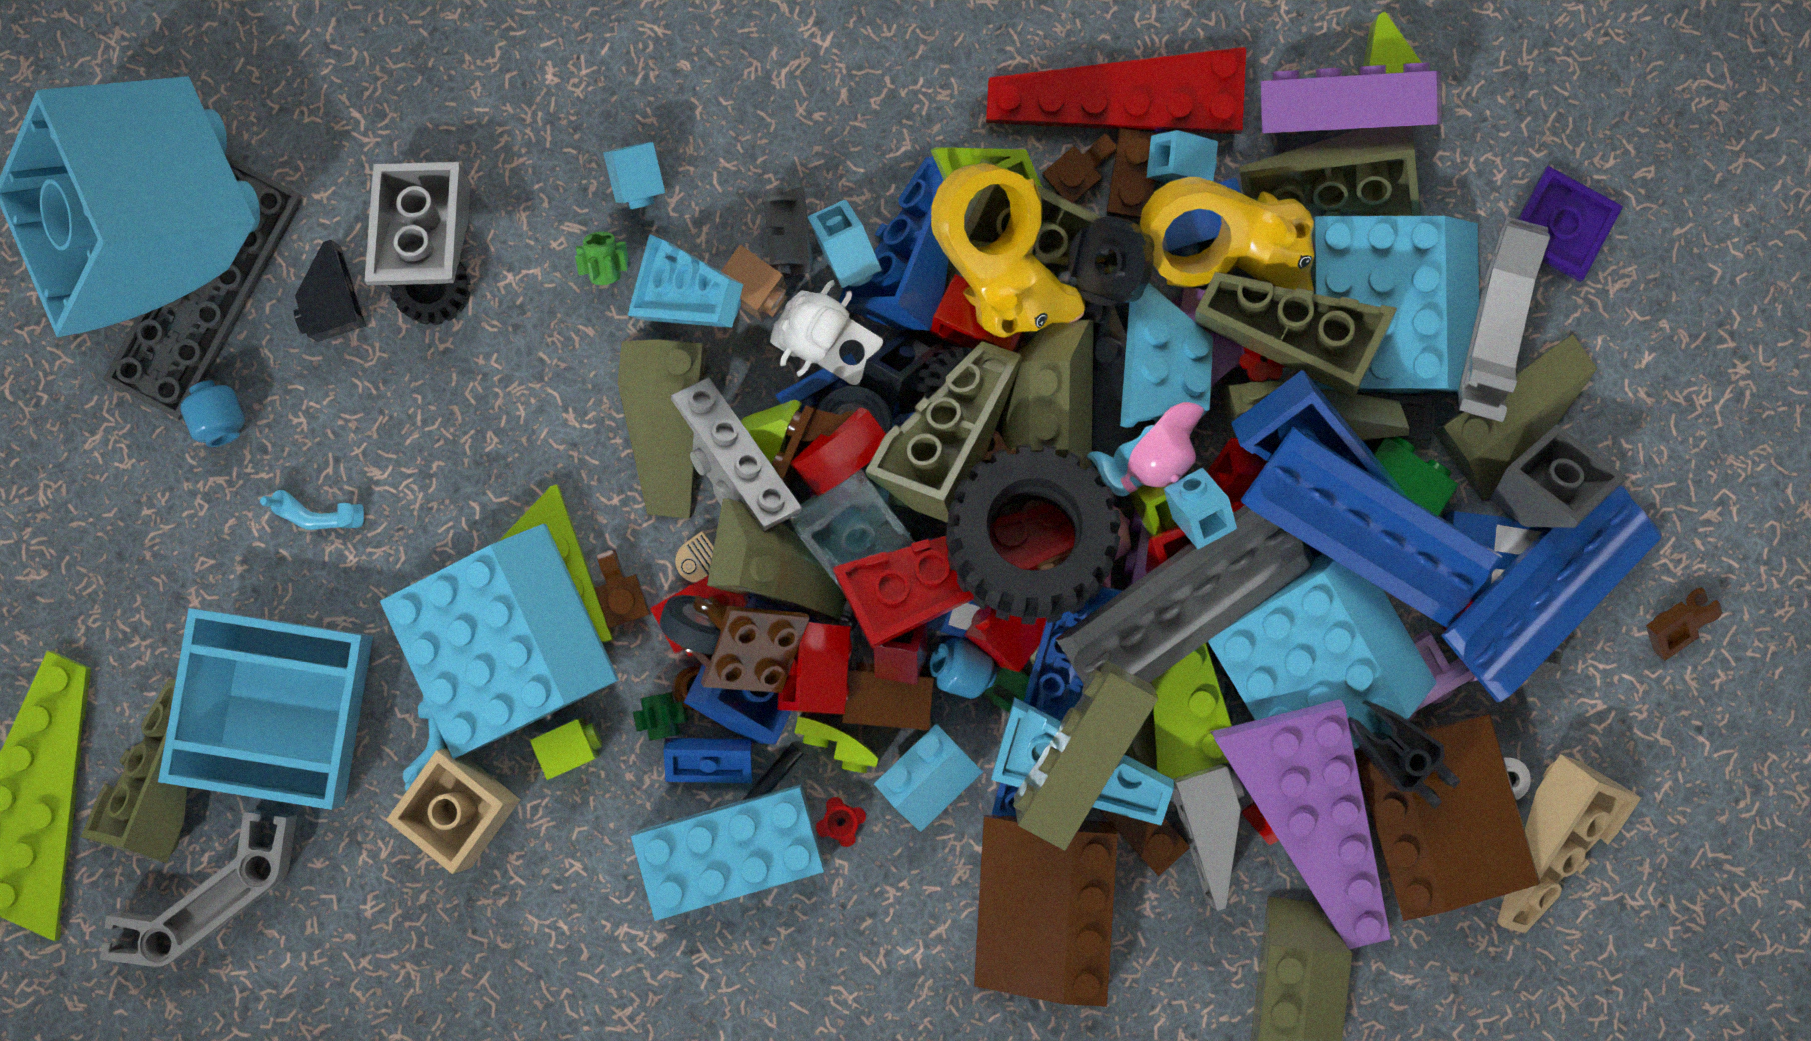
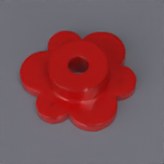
M1243 347L1244 354L1241 355L1239 364L1242 368L1248 369L1247 374L1250 380L1253 382H1264L1268 377L1271 380L1281 378L1283 374L1282 368L1286 366Z

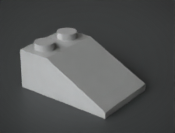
M459 162L373 164L364 280L366 285L454 283L468 227L470 185Z
M1220 764L1174 778V790L1172 793L1188 845L1191 847L1190 851L1206 901L1217 911L1226 909L1241 812L1238 798L1244 797L1242 785L1236 772H1231L1227 766Z

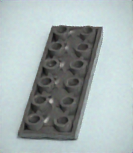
M228 156L226 158L236 180L247 181L257 195L260 207V221L257 229L249 233L228 270L195 291L151 312L137 316L103 378L109 384L178 420L183 418L180 410L182 401L190 395L189 389L193 385L204 381L300 204L302 196Z
M1244 505L1233 513L1237 529L1200 549H1197L1193 543H1190L1055 639L1083 684H1085L1094 669L1099 671L1106 660L1149 683L1310 569L1315 559L1308 546L1302 540Z

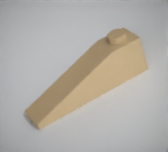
M1562 754L1546 769L1543 777L1544 780L1536 790L1525 827L1540 884L1504 896L1497 923L1507 929L1526 933L1560 897L1562 888L1558 883L1564 877L1570 876L1576 871L1581 874L1590 864L1585 858V854L1600 838L1606 844H1609L1619 833L1641 800V797L1583 762Z

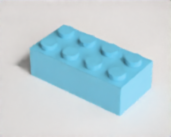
M802 783L641 829L631 835L654 921L823 873L825 869Z

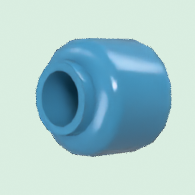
M213 380L193 385L189 389L190 395L182 401L180 406L191 438L199 443H206L207 447L222 446L237 439L240 436L239 430L244 426L245 416L235 391L227 385H215Z
M953 637L944 644L938 645L930 660V673L934 676L937 687L940 690L973 699L980 696L987 688L993 685L996 679L997 668L994 664V659L980 647L963 638Z

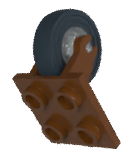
M845 386L829 393L819 404L818 408L805 406L803 412L796 411L786 433L792 437L785 453L779 451L772 462L773 468L788 489L791 490L798 475L790 463L820 434L829 437L860 407L867 409L887 434L893 428V421L886 402L870 389L860 386Z
M678 595L670 598L665 604L660 618V628L669 639L679 644L687 652L692 653L706 667L701 679L703 687L782 693L809 621V616L806 613L736 606L726 607L713 597L706 599L699 595Z

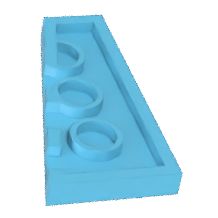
M649 234L628 316L646 321L732 328L734 319L740 311V296L744 284L667 240Z
M1014 697L991 780L1020 787L1045 748L1058 732L1061 721ZM1124 754L1092 807L1162 825L1174 790V780Z

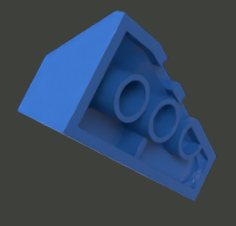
M933 156L924 159L898 198L899 205L903 208L899 215L888 225L882 223L874 234L881 239L874 253L882 270L873 274L871 280L855 287L848 285L844 287L838 301L842 303L846 291H851V299L845 307L847 311L897 330H930L933 316L945 290L949 258L933 235L931 227V206L937 189L944 180Z

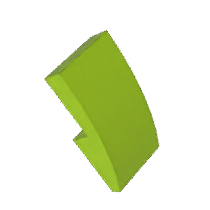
M802 715L798 716L795 733L804 735L802 743L828 748L829 740L836 741L834 759L843 761L842 769L867 773L868 766L877 767L879 757L854 736L820 720Z

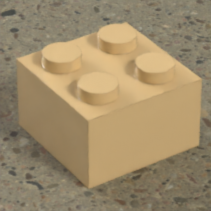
M447 748L435 751L386 821L451 874L470 869L521 799L466 755L453 759Z

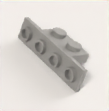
M709 377L671 395L672 402L694 432L693 451L690 452L691 461L700 475L706 474L712 482L714 494L721 506L723 498L744 503L763 531L801 513L802 507Z

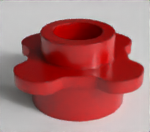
M832 797L826 802L827 811L824 818L817 822L816 831L821 837L830 836L838 840L841 846L850 847L856 841L855 832L859 824L864 823L866 813L861 807L852 808L844 804L840 797ZM838 818H843L845 820V824L843 826H839L837 824Z

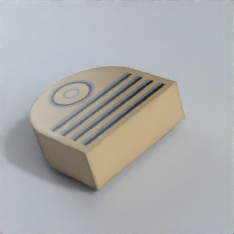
M703 531L684 543L679 548L675 559L679 574L686 580L694 583L709 575L714 546Z

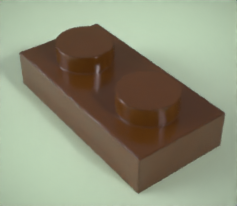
M1123 128L1119 129L1106 214L1141 219L1142 209L1154 191L1155 180L1146 178L1151 136L1157 134Z
M1100 810L1101 814L1109 822H1114L1116 830L1158 877L1191 848L1165 819H1163L1162 825H1157Z

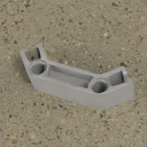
M1505 216L1487 271L1458 391L1459 410L1500 422L1504 421L1507 412L1506 397L1508 392H1514L1517 383L1515 367L1535 280L1550 239L1548 227Z
M253 809L243 812L237 857L160 916L123 911L107 915L104 928H130L138 930L140 937L138 948L122 947L123 943L103 942L100 960L160 967L184 957L285 879L290 867L297 815L279 813V815L274 816L273 824H277L273 846L262 847L260 845L261 819L266 818L267 811ZM259 856L266 858L271 865V872L267 879L260 877L255 870V862ZM160 931L170 937L171 949L168 953L163 952L157 945V936Z

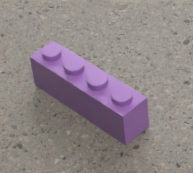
M1430 63L1403 64V73L1386 74V65L1359 67V75L1342 76V68L1316 69V78L1299 79V70L1273 72V80L1261 81L1262 133L1442 124L1441 71H1430Z

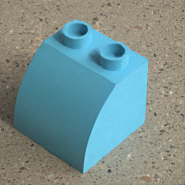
M189 76L36 91L0 175V207L56 337L83 333L120 323L151 312L195 291L228 270L249 233L257 229L260 221V207L257 195L247 181L236 180L225 156L227 136L224 123L215 110H204Z

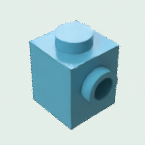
M1179 130L1152 135L1146 178L1165 183L1186 177H1201L1214 181V173L1217 167L1218 141Z
M645 142L603 152L616 203L628 202L630 209L655 204L653 196L666 193L653 142Z
M1203 467L1164 488L1173 520L1197 549L1237 529L1229 497Z

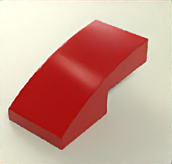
M860 407L829 437L820 434L790 464L814 495L819 497L868 464L874 457L886 433L867 409Z

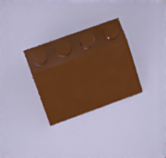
M1490 713L1423 730L1444 745L1445 759L1442 762L1461 781L1455 788L1445 785L1435 772H1432L1423 781L1442 800V803L1436 809L1426 803L1415 792H1401L1388 785L1361 748L1354 751L1403 921L1449 912L1540 884Z
M984 815L974 975L975 987L1058 1004L1107 1007L1118 833L1114 822L1084 820L1064 851L1018 826L1016 816Z

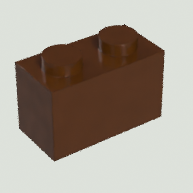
M857 662L856 671L848 670L847 673L849 698L845 704V714H843L842 723L929 730L934 678L925 677V668H922L918 685L875 678L874 664Z

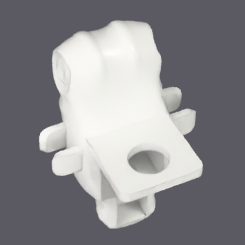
M834 280L829 281L821 293L801 290L787 302L782 315L774 323L770 342L775 347L784 351L780 360V366L786 365L789 355L792 357L797 356L806 361L801 370L796 372L798 377L808 370L811 363H817L853 386L857 385L862 379L866 359L880 349L883 344L882 338L849 318V312L845 307L851 299V291H846L842 303L826 295L829 289L835 285ZM847 340H856L864 348V358L857 365H848L840 358V346Z

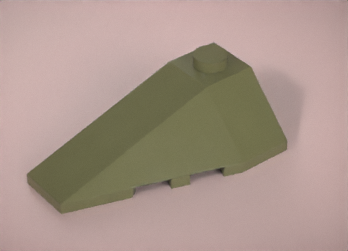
M1276 381L1249 382L1246 384L1229 385L1220 392V400L1230 437L1237 438L1231 422L1284 383ZM1320 389L1361 440L1409 435V426L1400 401L1359 394L1352 398L1340 391Z
M723 498L707 586L840 621L839 618L843 613L847 599L833 573V568L836 565L782 523L763 531L744 503Z

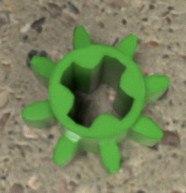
M595 232L589 234L583 239V246L576 247L577 255L575 260L578 275L588 274L589 280L593 284L608 285L620 279L621 271L628 270L627 261L629 259L626 242L616 243L612 233Z

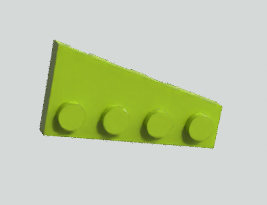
M1204 643L1152 680L1151 683L1158 697L1153 707L1156 771L1171 779L1229 762L1211 731L1231 727L1232 725L1206 643Z

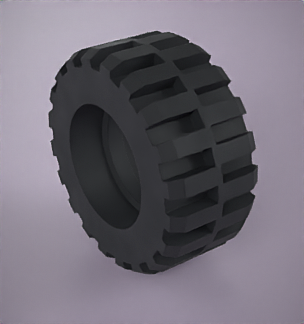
M1023 444L1016 446L1014 454L1008 455L1005 449L992 453L991 461L988 464L980 461L970 469L969 479L960 482L955 491V499L950 504L946 545H948L950 568L957 573V583L963 592L970 591L974 595L973 602L983 610L990 606L997 610L996 617L1006 621L1009 620L1011 615L1021 617V624L1035 625L1036 618L1045 617L1047 622L1051 623L1061 620L1063 613L1067 611L1074 614L1084 608L1086 601L1090 597L1095 598L1102 589L1118 552L1121 538L1118 536L1121 521L1119 511L1113 509L1115 497L1110 487H1101L1099 484L1101 475L1093 466L1089 467L1086 471L1079 466L1081 457L1071 452L1068 453L1066 459L1055 455L1057 448L1055 446L1043 445L1042 452H1031V445ZM1020 500L1046 502L1059 509L1070 521L1075 533L1074 547L1068 558L1053 568L1039 571L1018 568L1005 561L991 544L990 526L995 514L1006 505Z

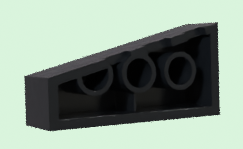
M1085 299L1084 314L1078 320H1093L1092 452H1102L1114 458L1119 446L1138 438L1147 426H1155L1156 424L1154 420L1139 421L1133 427L1126 428L1120 426L1129 302L1120 306H1101Z

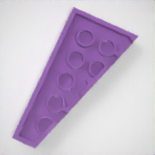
M1338 699L1211 731L1215 741L1349 949L1391 939L1346 708L1342 700Z

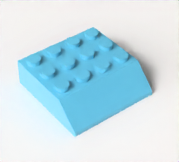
M1315 216L1313 218L1314 228L1312 231L1314 258L1310 271L1315 289L1314 294L1338 299L1345 297L1359 300V303L1378 307L1386 305L1397 308L1394 319L1357 393H1458L1479 306L1478 223L1448 216ZM1310 378L1320 389L1337 391Z
M547 524L536 526L493 543L380 601L453 759L472 753L619 681L617 673Z
M1325 554L1316 557L1310 569L1208 640L1255 720L1341 699L1346 708L1347 718L1350 716L1357 719L1372 733L1375 731L1380 733L1377 730L1379 726L1378 720L1362 704L1364 700L1376 703L1407 720L1437 684L1384 590ZM1351 733V739H1352L1353 749H1356V748H1358L1359 746H1358V744L1355 742V740H1354V738H1353V736H1352V733Z
M188 608L158 782L330 810L344 807L373 636L245 615Z

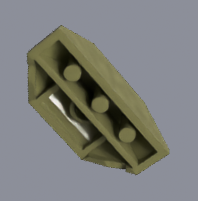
M1077 320L1073 323H1052L1044 327L1017 352L1021 354L1022 361L1003 408L1002 439L1010 450L1013 448L1016 450L1017 445L1030 444L1031 452H1042L1043 445L1057 447L1055 455L1065 459L1068 453L1071 452L1081 457L1079 466L1086 471L1092 466V462L1087 459V455L1092 452L1093 320Z
M1267 896L1250 1041H1342L1352 952L1310 901Z

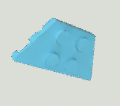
M1150 283L1144 289V293L1139 300L1129 302L1120 426L1126 428L1133 427L1139 421L1154 420L1155 424H1157L1167 410L1182 402H1190L1204 408L1202 416L1210 409L1213 337Z

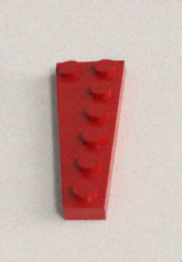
M1238 47L988 77L986 123L1103 129L1123 128L1149 131L1163 129L1166 131L1179 130L1195 133L1241 134L1243 131L1246 48Z
M1048 503L1031 508L1024 513H1014L997 518L990 526L991 544L996 552L1005 561L1021 569L1033 571L1070 553L1074 547L1075 533L1070 521L1059 509ZM946 536L930 541L925 539L912 543L911 546L889 553L886 551L833 568V573L872 649L974 600V595L970 591L963 592L957 583L956 571L950 568Z

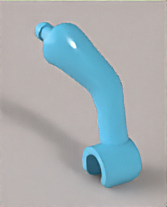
M278 490L273 493L272 497L263 496L260 499L262 506H270L273 513L306 530L360 528L364 523V507L362 504L339 503L337 504V512L316 513L306 509L285 490Z
M424 696L423 701L418 705V716L421 719H428L429 739L425 750L403 771L406 791L435 751L446 749V743Z

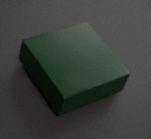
M997 666V675L993 685L987 688L980 696L1010 713L1014 697L1023 701L1030 675L1022 670L1017 672Z

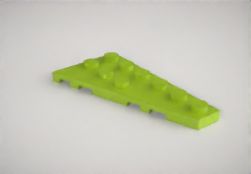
M47 651L0 751V917L52 941H58L61 934L62 901L65 900L66 884L64 882L67 856L70 855L77 794L75 786L77 769L81 760L82 748H80L83 720H85L91 668L54 651Z

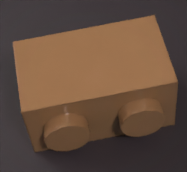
M739 245L721 272L744 284L740 296L743 309L761 322L764 321L768 314L774 318L788 300V296L785 295L787 286L784 277L780 272L745 247Z

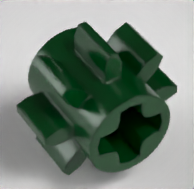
M672 692L640 698L642 710L633 712L637 732L647 730L649 741L681 734L679 723L688 721L687 712L682 701L674 703Z

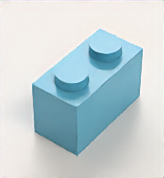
M846 199L807 216L823 255L842 288L848 285L852 287L862 285L871 280L873 274L882 270L862 223Z
M936 723L874 785L892 806L921 832L983 771Z

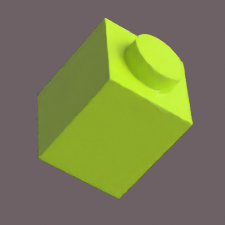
M584 718L576 719L530 740L547 780L599 758L600 755L597 749L603 746L593 723L586 725Z

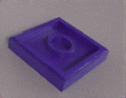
M1547 166L1522 209L1518 220L1548 227L1550 239L1542 262L1581 282L1586 277L1623 206L1556 169Z

